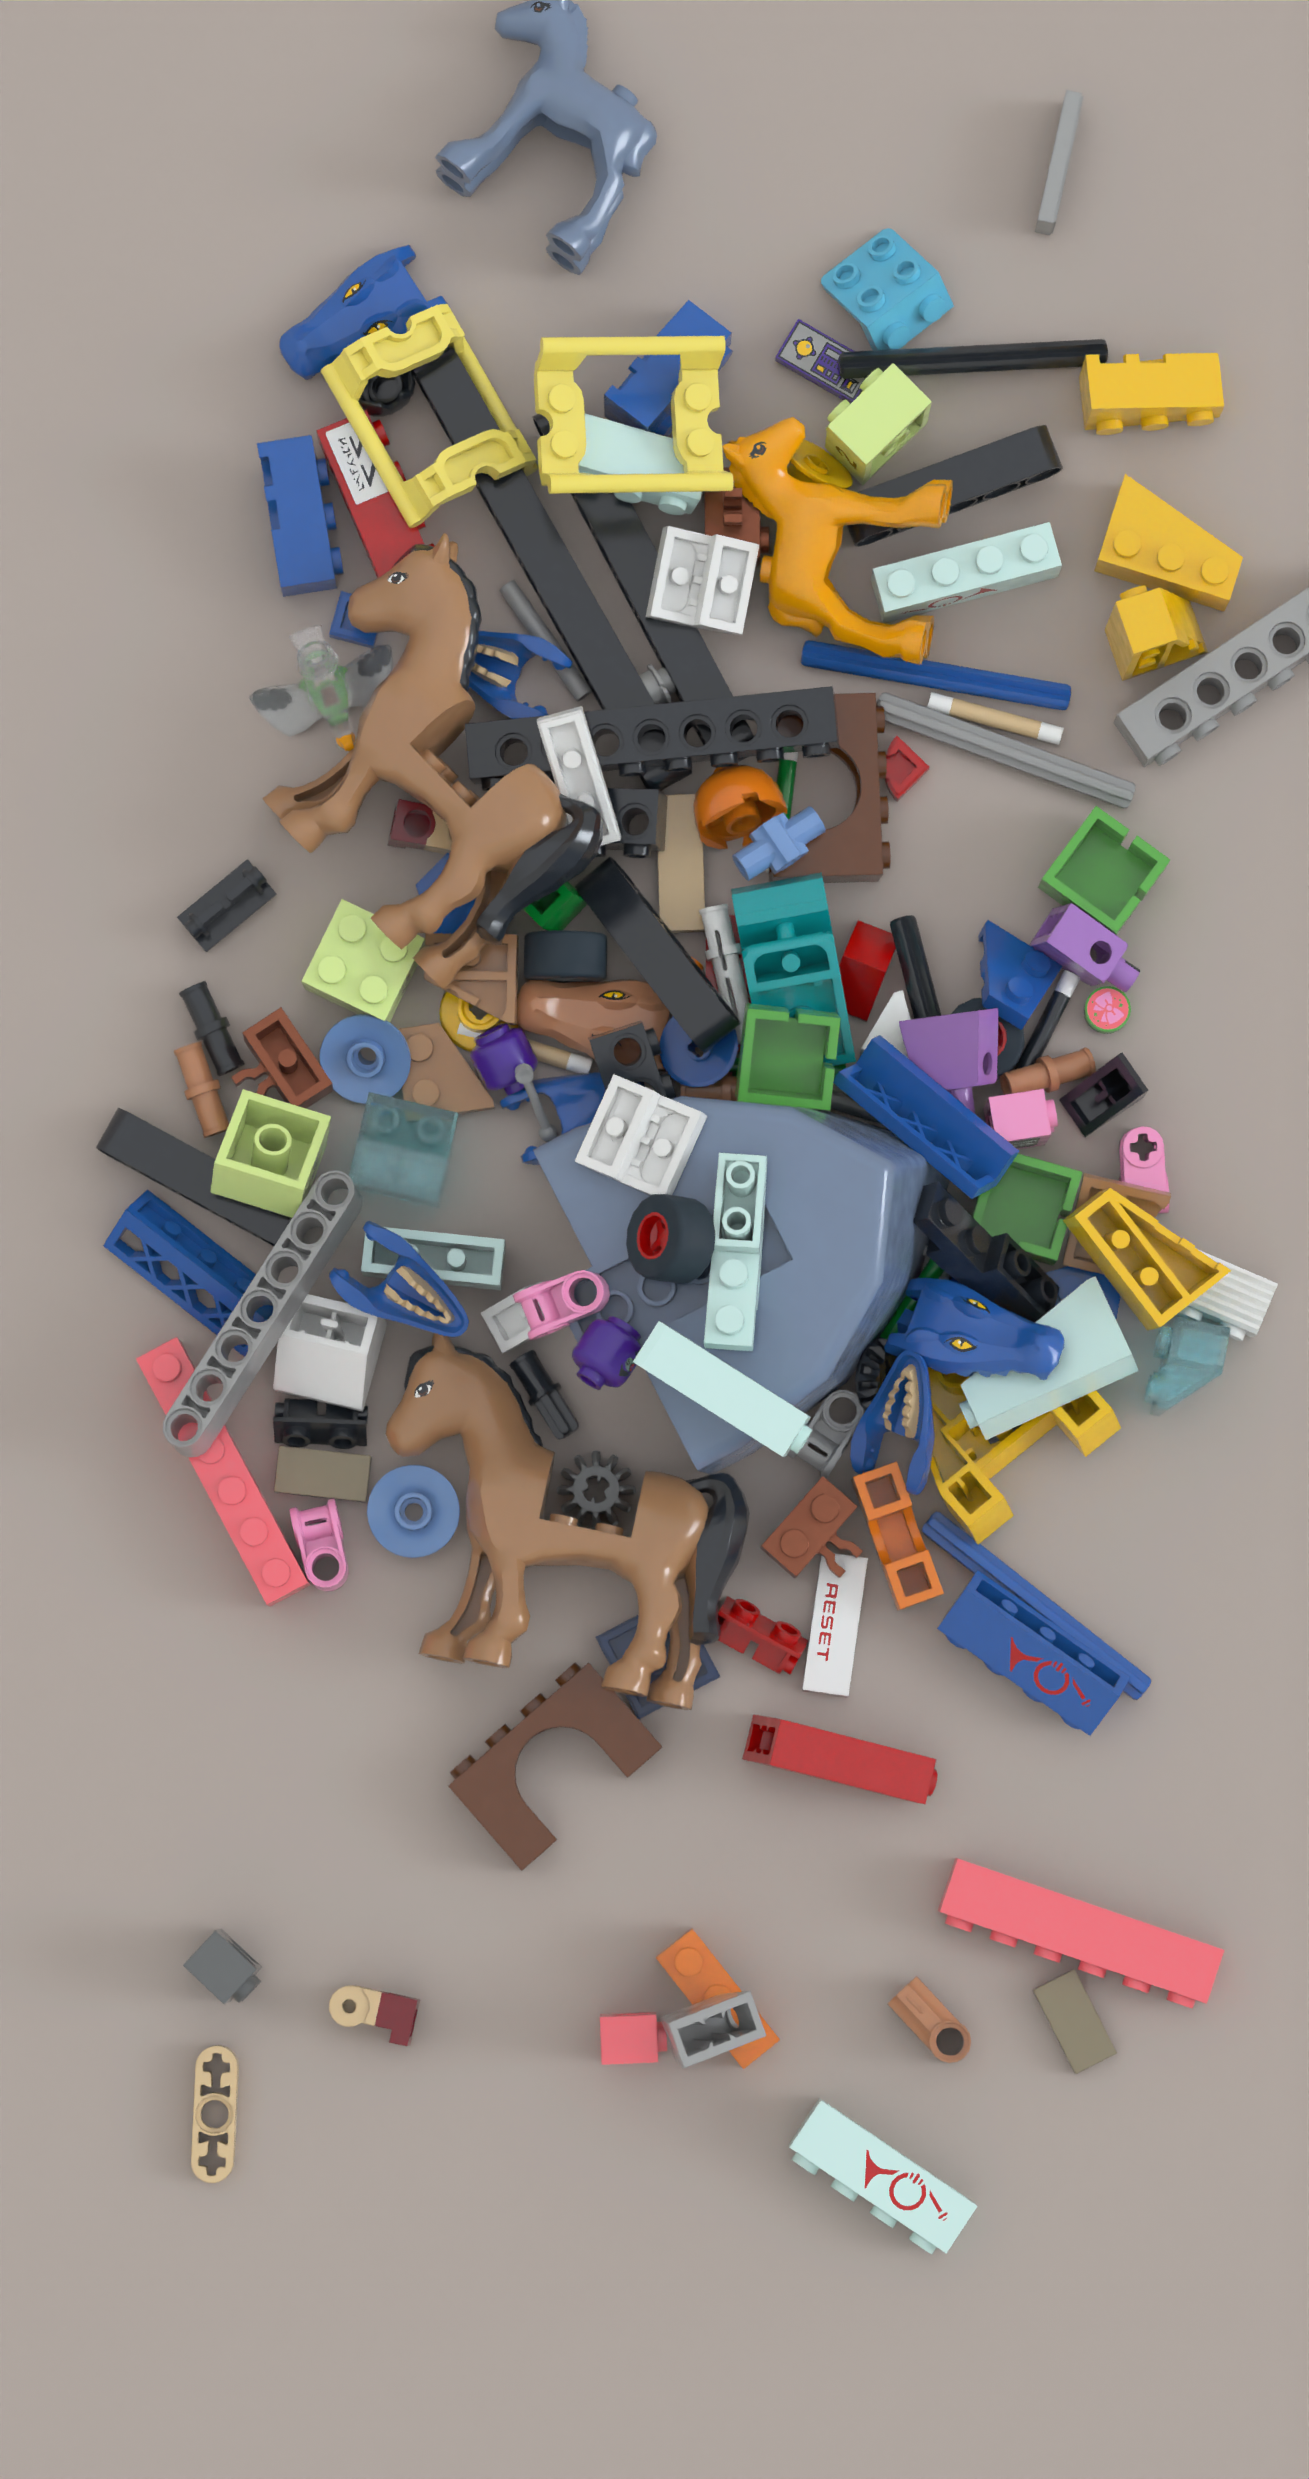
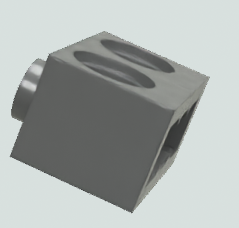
M223 1929L215 1930L183 1965L223 2004L231 2002L233 1998L238 2003L244 2001L261 1982L255 1975L262 1966Z

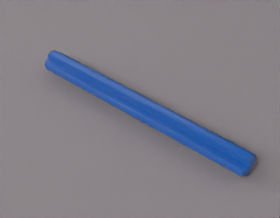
M811 640L805 641L801 656V664L806 667L1057 710H1066L1071 697V686L1068 684L923 660L922 664L918 665L906 662L901 658L882 657L870 650Z
M934 1512L923 1525L921 1531L926 1537L973 1574L977 1570L1127 1674L1130 1679L1123 1692L1133 1700H1138L1151 1684L1149 1676L984 1546L978 1545L970 1535L941 1512Z

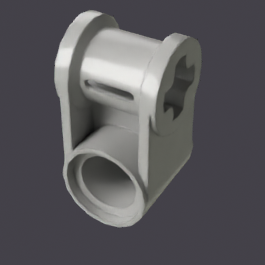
M838 1390L831 1393L825 1399L812 1421L809 1420L806 1424L813 1431L800 1452L796 1454L790 1450L787 1455L792 1459L798 1456L818 1469L820 1477L824 1476L827 1479L846 1450L847 1442L864 1414V1409L860 1405L858 1396L848 1390ZM839 1398L851 1400L856 1407V1416L848 1424L834 1422L829 1414L830 1405ZM811 1443L825 1452L827 1457L808 1447V1444Z

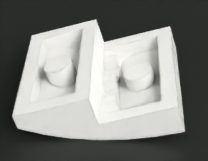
M672 526L663 527L646 617L705 630L742 635L759 544L718 534L709 536Z
M613 1074L575 1162L650 1196L653 1194L673 1195L707 1119V1115L664 1097L654 1090Z

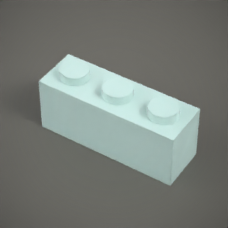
M585 413L586 451L578 464L579 473L595 475L684 473L683 465L675 457L673 438ZM702 492L614 493L616 498L625 502L638 503L644 501L658 505L661 511L671 515H683L685 513L691 515L699 503Z
M384 1227L405 1239L446 1285L501 1290L506 1249L505 1239ZM365 1232L361 1272L365 1277L385 1279L395 1266L398 1254L387 1249L377 1241L369 1240Z

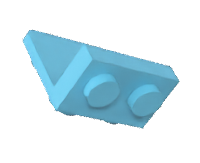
M890 228L879 232L821 278L824 290L860 323L872 350L902 348L912 338L954 307L939 272Z

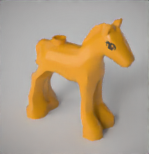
M795 417L781 420L762 431L747 437H738L737 441L731 440L729 443L722 445L726 458L731 462L729 470L733 474L734 486L742 488V495L749 502L753 503V507H756L762 514L774 519L777 523L773 556L764 555L760 568V582L769 584V605L767 608L772 619L781 626L800 627L816 638L822 633L824 626H826L836 641L862 646L882 657L901 658L906 662L921 665L923 658L927 659L929 656L934 630V616L915 615L895 624L869 620L849 608L828 576L842 544L844 525L868 524L893 528L919 526L940 528L942 523H946L949 515L953 480H932L909 495L898 498L868 496L844 489L832 483L800 481L789 475L787 471L790 460L806 438L805 425Z

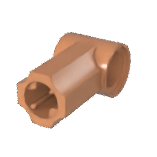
M917 1976L887 2003L940 2061L955 2063L965 2058L969 2052L971 2037L967 2028L955 2018ZM948 2028L956 2029L963 2036V2048L956 2055H944L939 2051L936 2040L942 2030Z

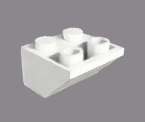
M307 1294L277 1342L274 1391L363 1412L387 1327L385 1319L362 1312L348 1303Z

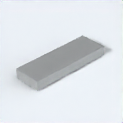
M1066 90L1036 224V233L1050 235L1055 228L1083 101L1082 93Z

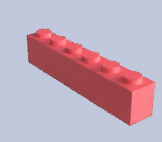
M177 1337L136 1358L165 1415H167L196 1369L182 1342ZM206 1389L203 1394V1400L213 1401ZM188 1423L184 1425L178 1433V1439L180 1441L192 1439L196 1435L198 1424ZM224 1425L211 1447L204 1454L188 1458L266 1605L271 1607L311 1584L228 1428Z
M958 1858L954 1860L938 1908V1912L947 1914L945 1921L947 1925L968 1932L972 1931L974 1924L991 1929L989 1939L1016 1948L1018 1939L1036 1945L1033 1953L1035 1955L1060 1963L1062 1955L1080 1960L1078 1970L1102 1978L1105 1977L1107 1970L1125 1975L1122 1985L1145 1993H1149L1151 1985L1169 1991L1166 2000L1192 2009L1196 2000L1207 2004L1224 1953L1223 1949Z

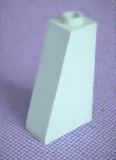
M1096 1276L1086 1280L1036 1322L1060 1330L1064 1337V1349L1062 1350L1059 1364L1048 1375L1046 1380H1040L1036 1375L1030 1373H1017L1015 1371H1009L1007 1376L991 1374L990 1377H984L980 1373L975 1372L961 1384L967 1400L959 1403V1406L970 1429L979 1426L985 1440H988L1139 1371Z
M658 1321L633 1361L641 1368L782 1457H786L790 1450L798 1454L813 1431L806 1426L811 1418L809 1415Z

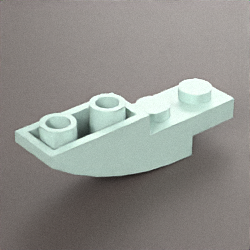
M719 1153L713 1215L716 1234L710 1266L704 1335L705 1348L753 1351L761 1273L767 1156Z

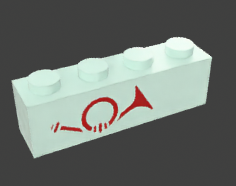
M1047 522L873 568L871 583L882 622L886 623L1056 578L1059 576L1062 563L1051 524Z
M820 2098L788 2145L789 2148L796 2152L791 2160L813 2175L820 2168L834 2177L835 2180L831 2187L853 2202L860 2195L874 2204L870 2213L893 2228L897 2221L911 2229L913 2233L909 2239L930 2254H933L936 2248L947 2253L977 2208V2205Z

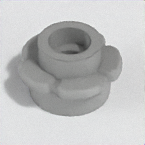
M647 665L648 670L639 676L654 703H671L670 695L676 692V688L664 667L656 670L653 665Z

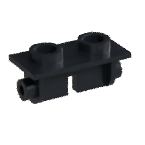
M247 859L177 918L204 951L208 952L276 896L277 893L266 882V878L257 867H254Z
M285 1398L284 1403L275 1402V1417H273L275 1443H284L287 1446L296 1448L305 1447L309 1444L331 1445L338 1449L367 1446L366 1424H368V1406H364V1410L361 1412L326 1403V1415H317L318 1401Z

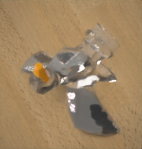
M322 625L302 629L289 636L298 652V671L303 676L301 681L297 684L258 689L250 695L249 699L258 713L271 726L288 737L307 730L315 721L324 718L332 730L337 748L342 751H351L356 742V735L350 723L349 708L355 706L366 707L375 688L393 670L392 648L390 645H378L366 651L346 666L338 665V655L334 652L332 646L324 641Z

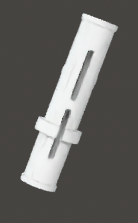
M721 904L701 909L699 913L702 916L709 950L705 951L707 961H712L719 994L741 1022L735 1028L738 1044H741L745 1003H749L738 956L742 953L740 943H735L728 913V904Z

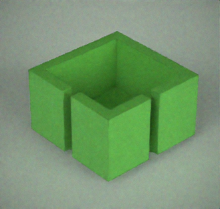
M1095 806L1043 876L1038 888L1062 906L1072 903L1117 935L1136 910L1140 901L1144 899L1164 872L1170 859L1139 836L1135 837L1128 850L1125 849L1121 844L1125 840L1129 829L1098 806Z
M745 1003L735 1091L737 1101L830 1111L835 1068L832 1063L823 1062V1058L825 1055L826 1059L836 1060L841 1020L838 1013L796 1008L795 1017H789L787 1007Z
M1018 1153L997 1186L977 1196L972 1217L992 1237L1008 1233L1034 1261L1054 1266L1058 1260L1067 1229L1066 1224L1063 1222L1064 1219L1060 1218L1058 1221L1057 1219L1059 1215L1067 1217L1071 1213L1083 1172Z

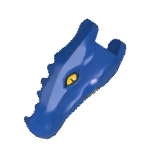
M410 245L376 255L358 267L305 320L294 325L281 336L279 341L280 351L292 371L305 380H309L318 374L323 367L332 363L344 348L358 339L385 327H388L390 331L396 334H405L407 332L406 322L410 316L435 305L447 304L443 296L426 301L405 269V266L416 258V254Z
M916 1278L909 1280L905 1291L908 1297L918 1301L906 1333H891L885 1344V1351L887 1353L899 1356L905 1350L914 1351L925 1359L927 1367L946 1375L957 1373L960 1376L967 1377L972 1372H978L984 1377H990L991 1374L1007 1376L1009 1371H1015L1017 1373H1030L1036 1375L1040 1380H1046L1048 1375L1059 1364V1359L1064 1349V1337L1060 1330L1048 1325L1031 1322L998 1306L965 1285L947 1279Z

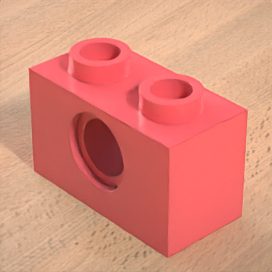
M656 2012L600 2014L602 2065L658 2062V2052H667V2035L662 2022H657Z

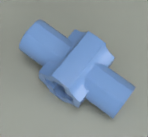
M810 806L790 819L783 812L754 830L749 835L753 842L733 854L732 858L742 876L748 881L769 867L776 874L806 855L809 850L805 844L823 834L826 829L816 811Z

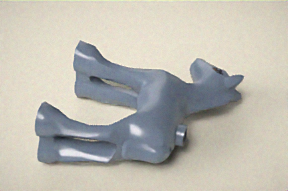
M530 0L498 12L495 30L504 39L538 45L541 49L538 61L519 81L505 111L487 132L476 138L448 142L435 157L441 165L436 170V174L446 186L461 196L471 197L479 185L504 162L519 141L538 126H543L558 138L590 149L596 175V184L592 198L579 215L557 223L546 234L549 241L546 251L549 256L567 271L580 275L588 264L590 255L602 243L608 223L624 198L622 191L625 186L622 178L623 173L632 177L640 176L643 159L656 144L657 133L652 122L645 119L635 108L638 99L630 90L622 85H616L611 91L584 72L587 61L588 45L586 43L588 41L587 19L584 17L579 5L574 4L571 0Z

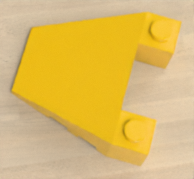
M928 1367L935 1434L930 1468L939 1493L949 1512L978 1545L1014 1516L1005 1497L992 1484L990 1479L1057 1425L1085 1457L1121 1429L1114 1410L1095 1390L1023 1423L1014 1432L1012 1428L996 1435L999 1441L990 1444L988 1440H985L979 1426L972 1429L969 1428L959 1406V1403L967 1400L961 1384L969 1376L963 1377L957 1373L946 1375Z

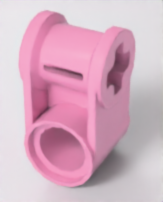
M1141 1126L1129 1130L1123 1135L1119 1144V1181L1169 1192L1162 1137L1151 1127ZM1138 1135H1143L1144 1142L1152 1143L1153 1151L1145 1154V1161L1140 1160L1138 1153L1130 1151V1144L1138 1141ZM1169 1204L1158 1214L1169 1213Z
M581 1270L526 1288L515 1293L513 1298L515 1303H521L531 1329L527 1333L530 1340H534L566 1328L570 1323L598 1313L608 1303L610 1290L609 1285L602 1276L597 1273ZM584 1279L593 1281L597 1288L595 1300L587 1306L578 1304L574 1297L576 1285Z
M335 1498L329 1499L327 1505L299 1511L297 1507L290 1508L292 1527L297 1547L301 1552L307 1578L317 1589L322 1591H334L340 1588L347 1580L349 1569L342 1540L344 1535ZM324 1557H332L339 1562L338 1574L329 1581H322L314 1574L316 1563Z

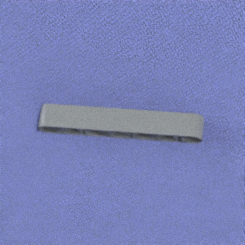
M338 1170L328 1171L316 1180L163 1421L164 1436L181 1455L198 1457L211 1447L360 1213L362 1196L346 1173ZM342 1188L348 1190L347 1198L338 1205L328 1204V1198L333 1191ZM314 1227L323 1228L322 1237L313 1244L303 1243L304 1235L309 1229ZM289 1266L298 1267V1274L293 1281L289 1283L278 1282L279 1274L284 1268ZM264 1305L273 1306V1313L268 1320L258 1323L253 1321L255 1311L259 1307ZM239 1344L248 1345V1352L242 1360L238 1362L228 1361V1355L233 1347ZM216 1383L223 1384V1391L216 1400H203V1394L210 1385ZM188 1423L198 1424V1430L192 1439L187 1441L178 1440V1433L184 1425Z

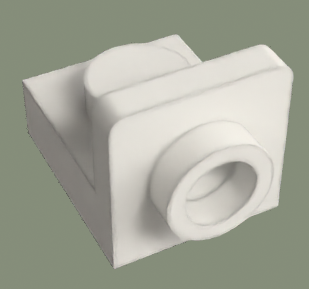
M538 1282V1283H535V1284L526 1286V1287L520 1289V1290L517 1291V1292H520V1291H522V1290H524V1289H526V1288H529V1287H531V1286L537 1285V1284L542 1283V1282ZM515 1293L481 1312L502 1353L508 1352L529 1340L527 1333L531 1329L521 1303H515L513 1295Z

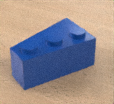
M312 435L257 443L283 597L337 589L335 575L344 574L340 547L331 548L328 531L336 530L337 526L333 502L324 503L321 486L330 485L326 458L317 459Z

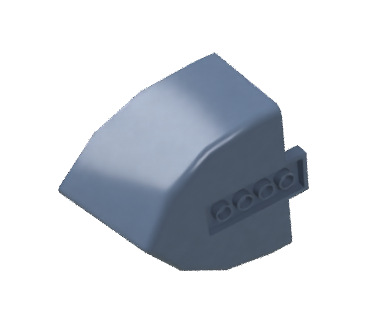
M688 1096L673 1098L672 1100L707 1115V1119L674 1190V1196L696 1199L706 1206L713 1218L719 1153L767 1156L761 1273L753 1351L711 1349L704 1347L711 1259L703 1273L689 1283H671L646 1279L635 1271L628 1258L626 1247L627 1228L633 1212L641 1201L650 1195L575 1162L591 1123L575 1127L533 1149L546 1178L592 1267L584 1271L599 1274L609 1285V1301L604 1309L570 1323L569 1327L577 1342L594 1320H607L610 1316H614L628 1323L640 1334L641 1338L638 1342L643 1347L658 1321H660L804 1413L809 1412L831 1393L848 1382L856 1371L863 1352L873 1340L879 1338L903 1302L909 1280L916 1279L920 1275L925 1259L923 1252L930 1240L913 1222L923 1186L939 1182L947 1190L950 1180L929 1164L921 1154L911 1149L891 1131L827 1110ZM590 1279L580 1281L574 1290V1297L581 1306L593 1303L597 1295L596 1285ZM646 1371L698 1471L715 1474L750 1456L764 1446Z

